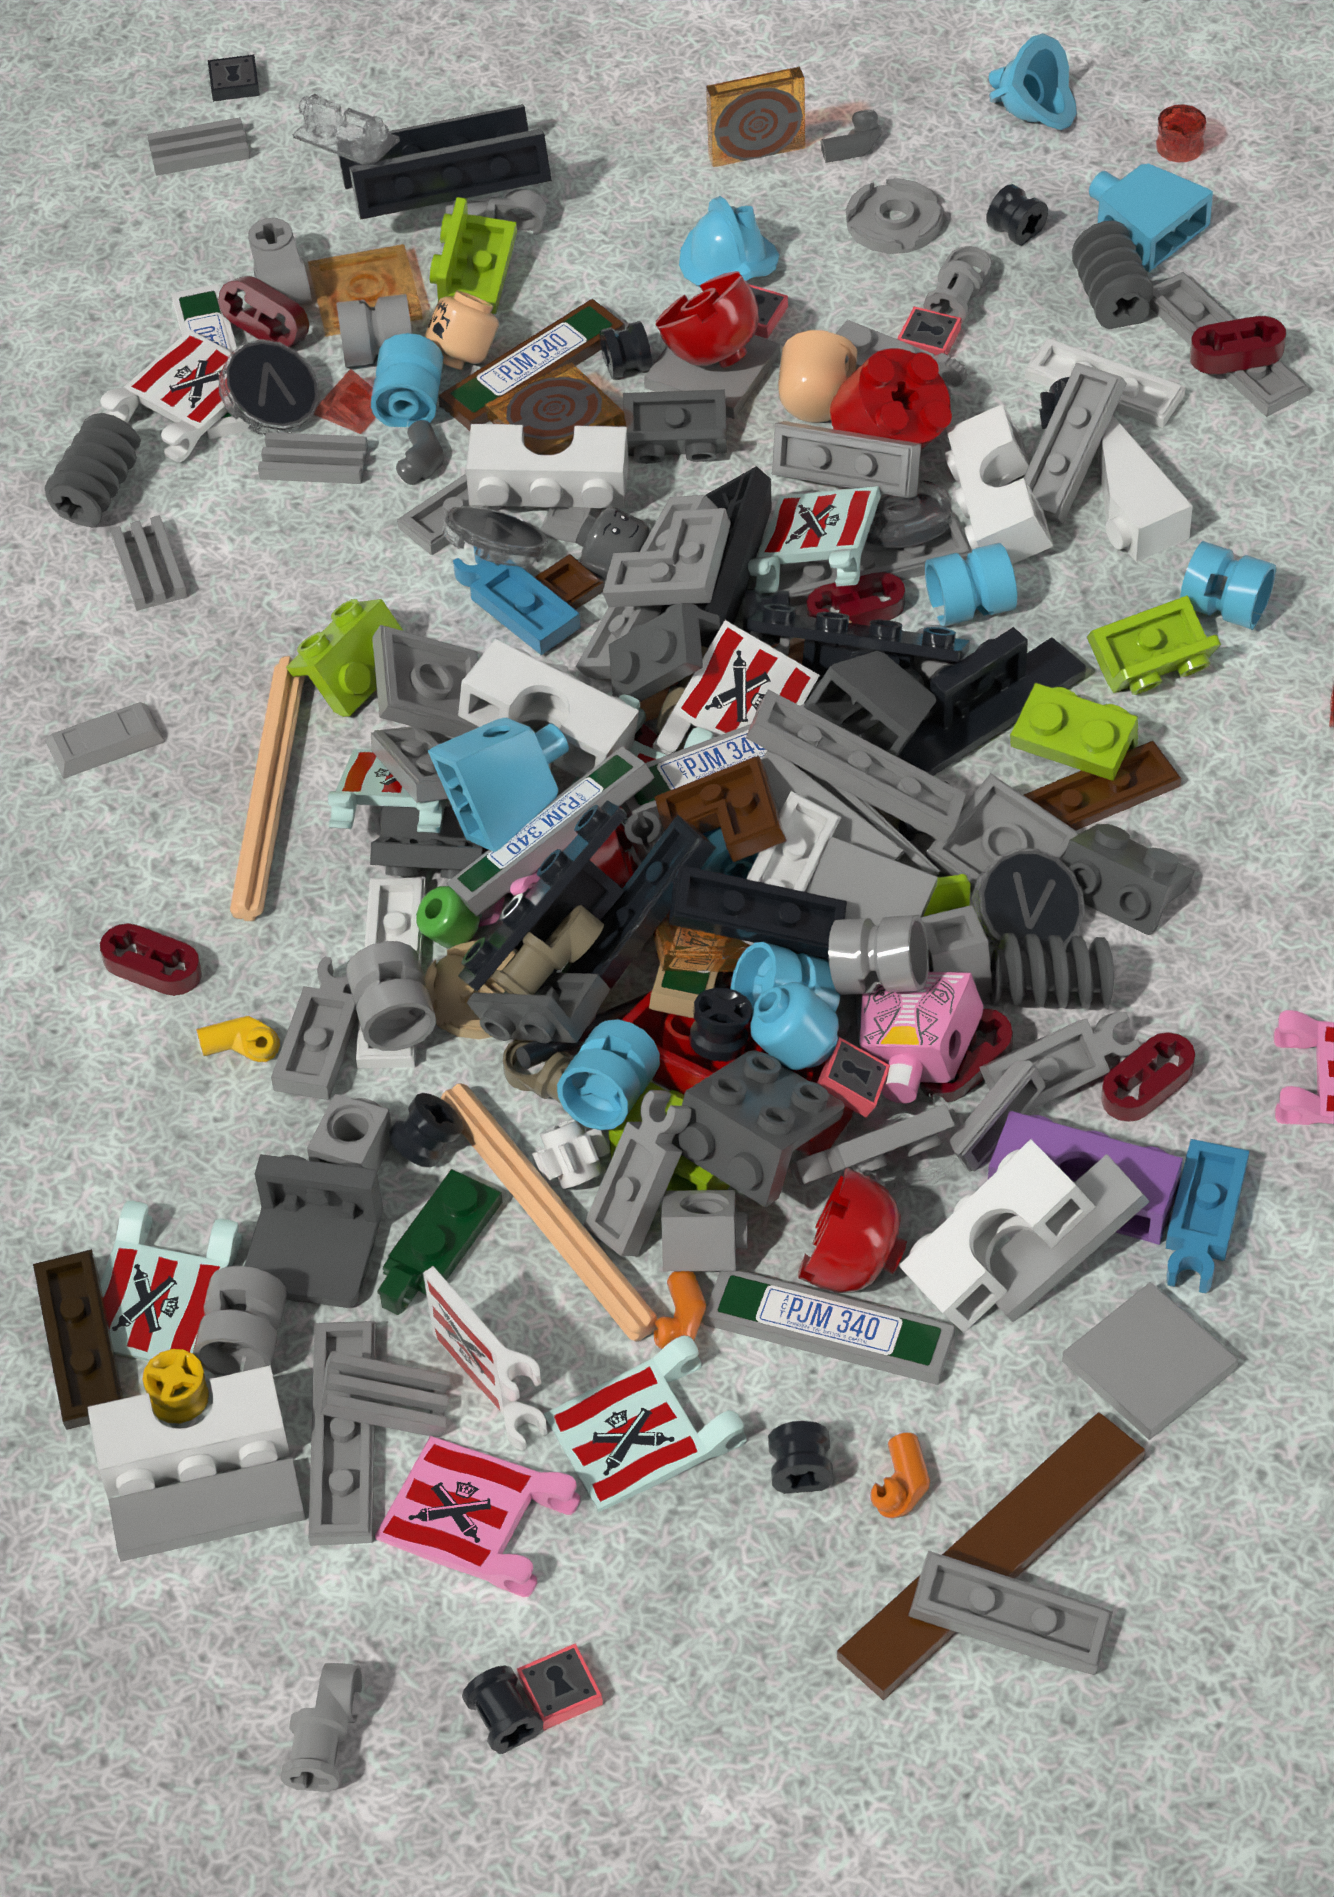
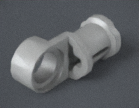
M516 189L509 192L505 198L491 197L488 202L467 200L468 214L516 222L517 230L533 231L534 235H537L542 229L547 206L543 198L533 191ZM456 200L447 202L445 213H453ZM516 208L530 211L535 217L531 219L520 218L511 210Z
M973 246L959 247L952 251L939 271V283L936 289L929 292L925 298L924 309L961 318V323H963L968 313L967 303L969 299L974 298L980 289L985 287L990 281L992 265L990 255L985 250ZM973 266L979 268L981 272L978 273ZM949 307H952V312L948 313Z
M325 1663L320 1676L315 1708H303L291 1714L289 1729L294 1734L290 1761L282 1765L281 1780L286 1786L296 1790L330 1792L338 1788L340 1773L335 1768L338 1744L347 1735L348 1723H355L358 1716L352 1715L355 1692L361 1693L362 1674L359 1664Z

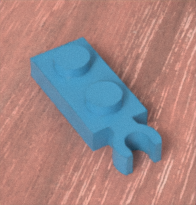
M477 544L473 547L477 565H467L459 558L453 560L455 578L460 584L470 587L471 600L540 655H543L581 628L580 613L512 559L508 558L500 565H496L493 562V555L490 549L482 544Z
M1190 1139L1166 1239L1165 1249L1174 1250L1168 1260L1166 1275L1168 1286L1175 1287L1178 1274L1183 1270L1190 1269L1196 1271L1201 1276L1199 1292L1206 1294L1210 1290L1214 1274L1213 1259L1221 1261L1226 1259L1248 1165V1150Z

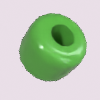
M439 886L431 890L422 899L416 913V923L423 935L444 948L450 949L455 945L469 942L478 930L480 916H476L471 912L450 886Z

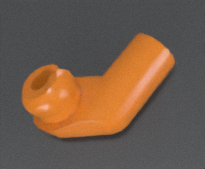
M674 1271L668 1277L667 1286L675 1306L674 1318L662 1316L655 1322L658 1329L654 1330V1341L660 1349H663L671 1341L683 1335L689 1336L695 1341L706 1310V1302L693 1271Z
M907 1432L895 1435L888 1441L895 1473L891 1477L883 1479V1486L875 1483L870 1493L873 1506L878 1509L881 1515L888 1518H899L907 1515L930 1486V1478L918 1437L914 1433Z

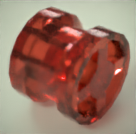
M1185 104L1165 108L1158 117L1157 128L1159 135L1156 140L1157 152L1163 158L1178 163L1197 159L1204 150V139L1202 136L1206 130L1205 115L1194 106Z

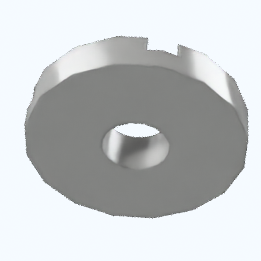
M900 178L886 179V185L874 187L873 182L863 186L851 196L846 207L847 230L857 243L872 251L887 254L909 253L927 246L938 236L943 225L942 206L938 204L936 194L916 181ZM888 211H900L905 213L906 216L901 219L892 220L885 218L883 214Z

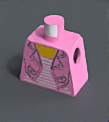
M928 972L927 983L923 990L887 992L883 985L879 984L875 993L862 994L860 1046L863 1051L890 1065L882 1088V1094L887 1099L896 1103H911L916 1099L920 1082L947 1083L955 1078L984 1009L971 973Z

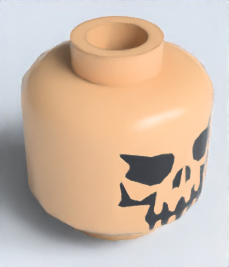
M458 290L455 292L454 297H443L438 301L425 337L432 340L440 348L444 356L443 364L462 370L465 362L477 364L486 359L499 328L498 319L491 313L493 309L492 304Z

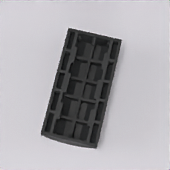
M757 466L706 494L718 507L717 509H726L731 524L711 602L692 604L703 611L718 615L720 627L725 620L734 625L750 577L748 563L757 556L772 510L771 478ZM664 605L661 609V614L666 612L667 608L672 605ZM719 629L701 638V646L709 648Z

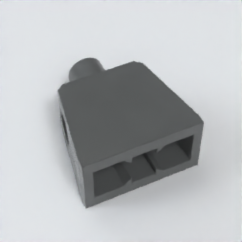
M874 651L830 666L804 705V708L897 757L937 700L934 694L925 688L923 678L917 671L902 669L886 654Z

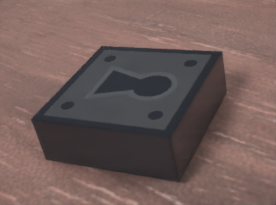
M254 54L208 60L213 102L260 96Z

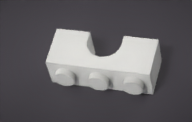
M1001 404L947 428L946 431L952 450L945 452V458L956 481L960 480L961 487L955 489V496L966 518L970 517L971 525L966 526L964 529L972 550L986 545L1001 543L1009 555L1011 564H1014L1053 547L1043 508L1025 479L1022 478L1009 484L1014 479L1026 474L1030 462L1022 434L1005 406Z
M471 424L466 463L469 505L625 508L628 475L627 427L575 426L573 441L566 450L555 455H538L525 447L523 425Z
M494 639L462 680L458 711L459 717L479 727L499 718H509L519 723L529 720H543L554 724L565 736L569 751L556 759L553 764L579 778L590 772L620 747L623 746L628 751L632 748L639 710L627 705L620 698L609 696L579 681L572 674L561 672L533 658L526 651L513 648L497 639Z
M1030 1139L1021 1149L1009 1153L999 1164L997 1172L977 1191L964 1196L957 1203L953 1214L933 1233L920 1238L912 1247L910 1255L899 1267L932 1303L964 1333L1007 1292L1003 1285L994 1277L990 1267L992 1250L1004 1235L1016 1230H1029L1039 1235L1052 1249L1096 1206Z
M271 1365L210 1379L213 1393L212 1408L201 1422L188 1428H171L160 1423L155 1417L149 1393L88 1407L98 1468L107 1498L151 1490L157 1486L178 1481L186 1482L213 1476L217 1472L239 1467L244 1469L275 1462L278 1458L290 1456Z

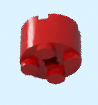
M898 348L884 349L869 357L842 383L837 394L833 397L830 406L831 422L835 430L921 444V450L932 442L950 424L952 419L949 393L939 374V366L936 360L927 353L919 352L915 354Z

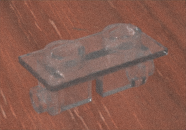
M313 94L310 97L304 96L301 99L298 109L299 113L304 116L305 123L292 134L293 138L361 164L379 161L400 141L398 136L388 133V126L383 124L382 118L370 116L351 108L345 110L342 116L340 104L324 99L318 94Z

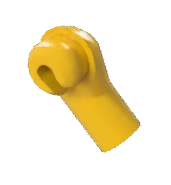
M243 1016L196 1029L203 1056L231 1049L252 1061L267 1062L276 1056L280 1048V1039L277 1033L269 1026L250 1016Z

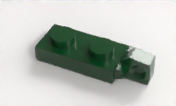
M451 1169L388 1255V1259L382 1268L386 1278L377 1290L380 1295L382 1308L399 1315L405 1311L418 1291L427 1295L423 1272L433 1266L447 1281L503 1203L502 1192Z

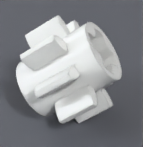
M572 1118L541 1132L540 1137L545 1148L532 1153L543 1178L551 1180L558 1177L562 1189H566L600 1175L603 1169L598 1157L604 1156L611 1151L602 1130L585 1129L584 1125Z

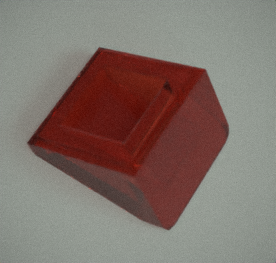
M350 369L321 401L312 414L361 434L376 418L371 409L373 387Z

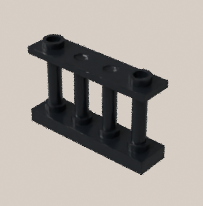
M523 104L336 142L345 190L353 188L360 220L455 201L457 197L470 198L552 181L544 132L541 128L529 131L526 110Z

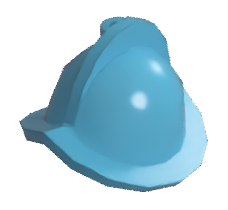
M1044 33L1032 36L1020 48L1014 60L1009 62L1007 66L989 73V83L996 89L989 94L990 102H1003L1006 111L1027 122L1040 121L1048 127L1059 130L1071 126L1077 114L1076 103L1069 88V65L1066 52L1055 38Z
M719 196L709 202L707 214L689 232L680 250L679 266L684 278L700 288L699 285L732 271L740 272L745 281L753 277L767 276L776 270L779 253L775 246L761 235L752 206L736 208L730 206L726 199Z

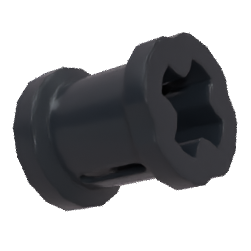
M506 1665L496 1666L479 1674L467 1684L462 1693V1698L467 1707L471 1710H477L489 1731L487 1742L491 1749L498 1754H504L535 1738L541 1731L544 1723L537 1712L527 1708L516 1689L518 1678L513 1669Z

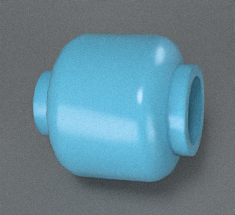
M789 982L767 989L757 999L751 1020L752 1038L769 1055L775 1057L782 1066L791 1070L816 1067L828 1059L837 1045V1032L839 1029L837 1014L807 985L799 982Z

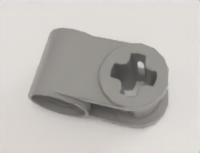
M265 218L257 221L248 232L249 244L254 259V277L299 305L311 303L310 287L304 262L299 257L289 223L278 218Z

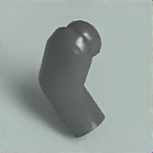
M874 110L857 111L852 116L854 129L848 135L821 139V151L825 163L862 157L867 154L881 136V125L877 123L878 114Z
M426 420L416 421L409 426L407 435L412 443V447L405 452L406 457L398 461L396 465L398 475L405 483L410 485L418 483L422 477L428 478L441 467L444 461L443 449L431 424Z

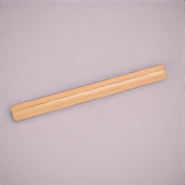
M290 656L280 658L279 664L274 667L230 906L232 916L244 919L245 921H255L256 916L261 915L264 910L305 676L292 677L286 666L293 660Z
M458 1083L452 1089L446 1090L442 1094L441 1099L447 1102L460 1116L464 1127L462 1134L628 1338L638 1342L647 1335H651L657 1328L655 1325L657 1316L473 1091L462 1083Z

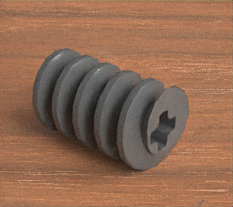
M1103 221L1092 225L1076 239L1071 252L1072 262L1089 297V302L1094 309L1096 319L1101 326L1107 329L1143 323L1150 312L1149 302L1153 297V285L1147 278V272L1142 265L1140 256L1136 252V246L1130 238L1129 230L1118 221Z
M98 413L92 414L85 419L80 431L74 436L71 446L66 449L62 460L58 462L54 473L46 482L44 488L45 495L51 508L60 517L72 523L91 528L97 526L101 521L102 513L109 508L111 498L115 497L118 493L119 484L126 480L128 470L135 465L137 459L135 450L140 447L141 442L137 432L127 422L114 415Z
M1004 933L997 948L993 949L990 966L993 993H990L991 1005H998L1003 989H1009L1014 1006H1021L1026 990H1032L1037 1007H1043L1049 991H1055L1059 1008L1067 1007L1072 992H1078L1082 1009L1090 1008L1095 993H1101L1105 1010L1109 1008L1114 986V963L1109 943L1105 937L1094 938L1088 950L1082 936H1073L1065 949L1063 940L1059 935H1050L1042 949L1040 939L1036 934H1027L1019 948L1015 935L1013 933Z

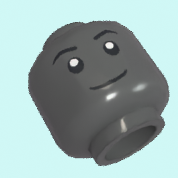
M615 507L607 508L597 519L589 515L581 526L575 541L576 544L583 547L581 552L582 565L591 572L606 579L613 553L640 552L651 532V528L646 522Z

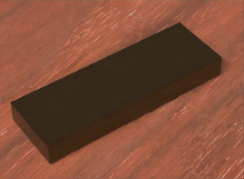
M92 1249L33 1264L61 1416L66 1430L90 1424L88 1407L123 1399L96 1259Z

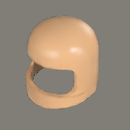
M808 330L797 333L789 338L782 348L778 380L779 399L786 411L797 419L806 422L820 423L831 420L830 406L833 397L837 394L842 383L856 370L857 348L849 339L824 330ZM846 356L849 358L847 363H845Z

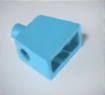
M1141 164L1121 180L1107 171H1101L1095 176L1089 187L1090 197L1099 202L1098 223L1118 221L1124 224L1129 230L1130 238L1135 244L1136 252L1140 256L1142 265L1147 272L1153 270L1210 225L1213 191L1151 164Z
M499 718L434 746L428 750V753L466 840L496 852L557 797L558 787L548 765L567 753L569 746L563 733L554 724L550 723L534 733L529 726L509 718Z

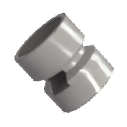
M406 294L379 297L375 307H369L365 300L336 303L345 367L373 364L385 340L398 334H412Z
M919 915L883 917L879 926H875L871 918L834 921L829 936V967L834 987L840 995L875 993L879 984H882L887 992L920 991L924 989L929 972V950L926 930Z
M400 941L379 942L358 951L349 960L346 974L354 1003L357 1005V1015L365 1042L371 1047L382 1051H397L424 1041L433 1032L436 1025L435 1012L428 989L425 987L424 974L418 953L411 945Z
M246 1266L224 1267L214 1272L210 1278L205 1298V1316L200 1321L193 1354L201 1361L202 1367L214 1375L222 1376L239 1373L243 1356H246L243 1371L269 1365L272 1367L278 1340L276 1330L281 1325L287 1299L286 1287L280 1279L266 1271Z

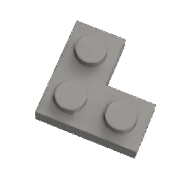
M726 509L674 511L663 551L613 553L602 592L608 607L710 603L731 524Z

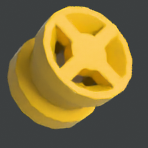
M183 1349L163 1351L150 1359L144 1368L143 1384L146 1394L149 1393L154 1414L158 1419L167 1423L181 1424L193 1420L203 1412L208 1404L209 1390L201 1361L193 1353ZM183 1386L187 1387L188 1390L184 1391L179 1395L173 1396L175 1390H178Z

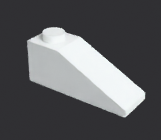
M1112 415L1097 448L1107 520L1106 533L1111 544L1116 549L1121 550L1124 548L1138 562L1190 538L1193 506Z

